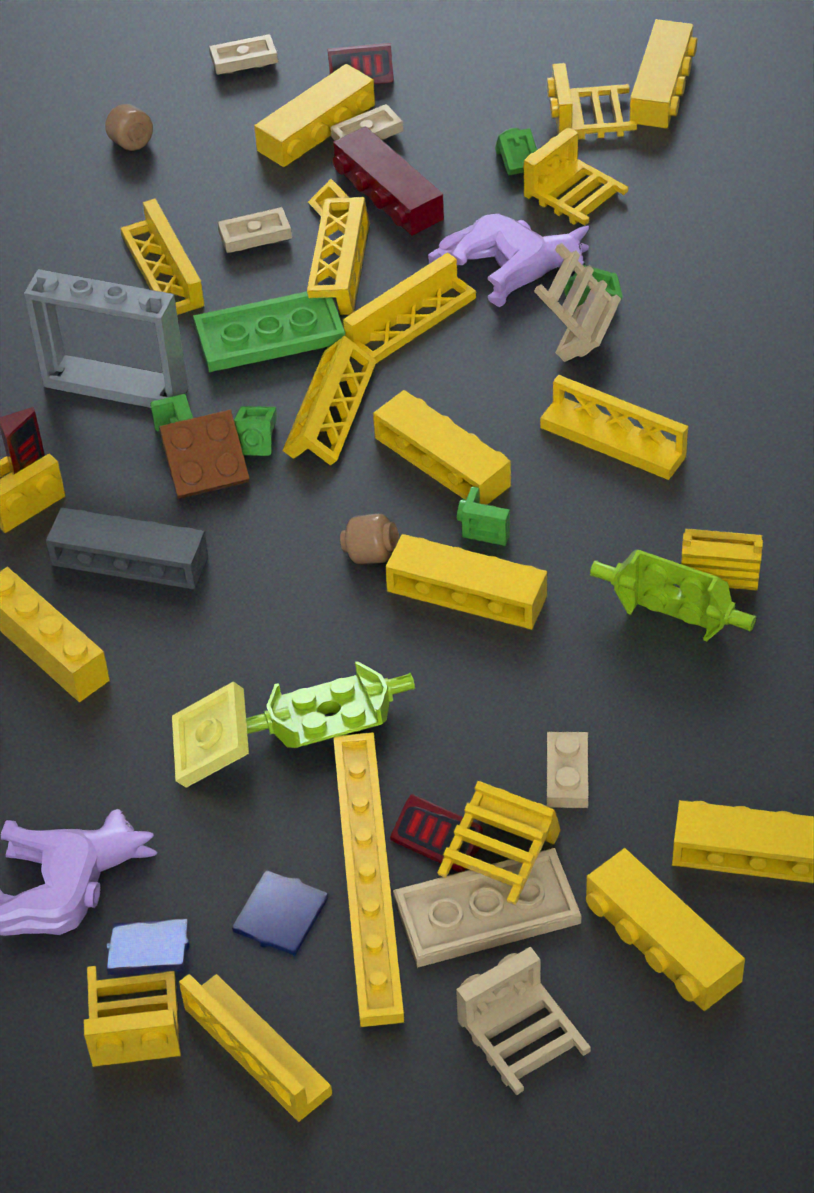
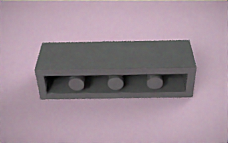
M62 507L46 539L52 566L189 589L196 588L208 558L205 531Z

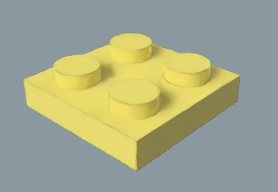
M234 681L172 715L176 782L187 788L249 754L244 688Z

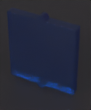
M266 870L233 924L232 930L237 934L258 941L261 947L269 945L296 956L328 900V893L302 884L299 878L292 880Z
M188 919L113 923L111 943L106 945L107 954L109 955L107 963L108 975L183 971L186 950L190 949V942L187 938Z

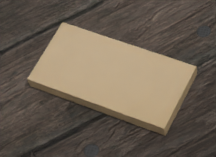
M555 848L540 851L516 905L507 902L508 895L513 886L472 870L393 890L394 901L417 968L581 924V913ZM509 859L492 865L518 875L523 864Z

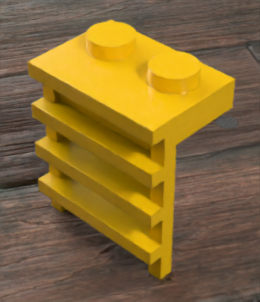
M552 64V77L547 78V95L552 97L550 98L551 118L556 120L558 134L569 127L578 132V140L585 139V134L597 133L598 138H604L605 132H616L617 137L624 136V131L637 130L636 121L623 122L618 94L629 93V84L570 89L566 64ZM590 96L595 124L584 125L580 97ZM599 96H610L614 123H604Z
M569 127L557 136L552 137L545 145L528 155L524 160V197L530 199L533 196L539 199L540 206L546 207L549 205L553 207L554 214L569 216V222L574 225L579 222L585 226L589 223L587 215L616 192L622 195L628 192V186L578 159V132ZM586 175L589 176L583 182H581L579 185H577L575 188L569 191L566 195H564L562 198H560L559 200L556 199L565 191H567L570 187H572L574 184H576L578 181L584 178ZM602 183L604 184V186H602L595 193H593L591 196L585 199L582 203H580L575 208H572L573 205H575L578 201H580L582 198L588 195L591 191H593Z
M50 453L14 475L12 472L9 473L11 470L7 456L0 460V477L4 476L0 479V528L4 533H7L65 497L59 463Z
M685 529V533H683L681 564L717 576L726 581L729 588L758 590L763 547L762 535Z
M477 781L470 803H467L464 809V817L460 825H457L454 830L455 836L449 848L446 847L444 851V859L437 873L446 878L454 863L513 886L508 895L507 902L516 905L544 842L555 844L561 829L554 809L541 803L533 802L504 789ZM476 819L531 840L533 843L529 852L472 831L469 828L473 820ZM463 841L522 863L519 874L517 875L459 852Z
M165 957L166 972L114 979L97 980L96 966L87 967L89 1019H84V1037L93 1067L181 1056L174 957ZM167 989V995L98 1003V997Z

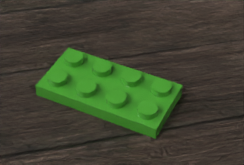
M307 291L193 315L195 329L209 372L329 347L345 336V331L333 298H308Z

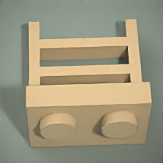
M560 243L556 246L555 251L563 258V262L549 291L540 284L535 288L534 292L567 326L555 352L566 362L577 356L584 357L593 348L600 346L621 298L617 294L611 297L605 290L608 284L604 280L598 282L592 276L594 269L590 265L584 267L578 261L580 254L576 250L570 252L563 243ZM574 270L577 276L561 306L558 300ZM588 285V287L591 290L587 296V299L584 304L577 307L579 300L586 286Z
M531 947L518 954L512 953L507 955L497 966L481 975L475 974L470 976L456 989L458 1022L462 1027H466L472 1035L474 1044L477 1047H481L487 1056L488 1063L491 1067L495 1066L501 1074L503 1083L506 1086L509 1085L515 1095L524 1091V1086L518 1079L574 1046L577 1047L583 1056L591 1052L589 1044L540 983L541 959ZM545 1007L550 1012L548 1016L496 1046H493L489 1041L491 1038ZM559 1027L565 1032L562 1036L510 1066L504 1061L505 1058Z

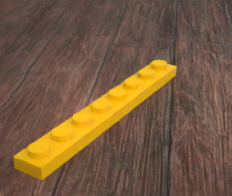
M374 732L342 735L333 739L360 1026L368 1027L404 1023Z

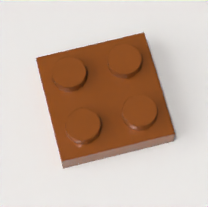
M231 409L159 426L177 499L249 482V475Z

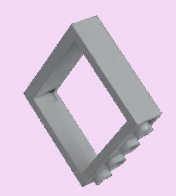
M40 269L37 270L24 292L44 387L151 408L150 403L152 401L186 394L188 383L174 294ZM55 304L155 323L163 374L65 355Z

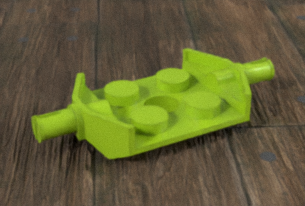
M638 549L634 550L623 564L618 563L616 568L597 560L592 564L590 576L611 582V585H614V591L627 614L631 615L638 604L647 607L649 610L681 619L688 624L707 628L706 634L703 637V640L706 642L718 633L724 625L731 624L749 632L754 628L756 616L735 609V603L731 601L728 583L717 576Z
M358 661L355 662L357 675L338 678L328 683L298 689L283 695L280 692L279 683L274 684L268 700L267 710L263 714L246 718L247 734L268 729L269 733L275 734L286 747L298 748L378 726L387 720L389 703L393 701V695L414 690V680L411 673L391 679L383 678L380 673ZM328 713H337L333 716H325Z

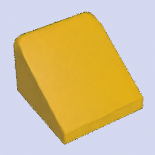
M330 179L308 203L321 216L325 199L350 197L339 185ZM334 210L332 215L338 218L349 210Z

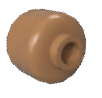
M121 104L113 108L108 114L105 122V131L109 139L123 149L135 151L140 150L150 141L153 133V123L150 117L136 106Z
M383 514L354 516L348 521L346 530H343L340 535V544L343 552L348 553L351 560L360 565L387 562L399 541L396 524L390 522L388 517Z

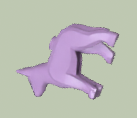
M501 214L484 215L476 220L473 225L446 236L440 242L439 248L428 254L429 264L447 252L457 259V265H464L468 259L495 256L501 268L488 276V281L494 285V291L488 295V300L501 307L506 303V297L512 291L561 266L563 258L555 251L556 246L560 243H563L570 252L576 250L580 254L578 261L585 265L582 253L586 252L589 246L580 241L588 232L589 226L580 227L569 234L542 237L532 231L530 226L523 220L516 221Z
M120 809L111 811L105 819L104 825L98 830L55 829L37 831L19 827L16 821L6 820L1 832V840L9 841L6 857L41 863V872L45 884L24 891L16 896L4 894L0 890V935L40 933L61 935L77 928L85 917L88 908H95L98 904L100 897V883H98L101 871L116 866L130 858H146L157 855L154 849L143 845L154 834L147 831H135Z

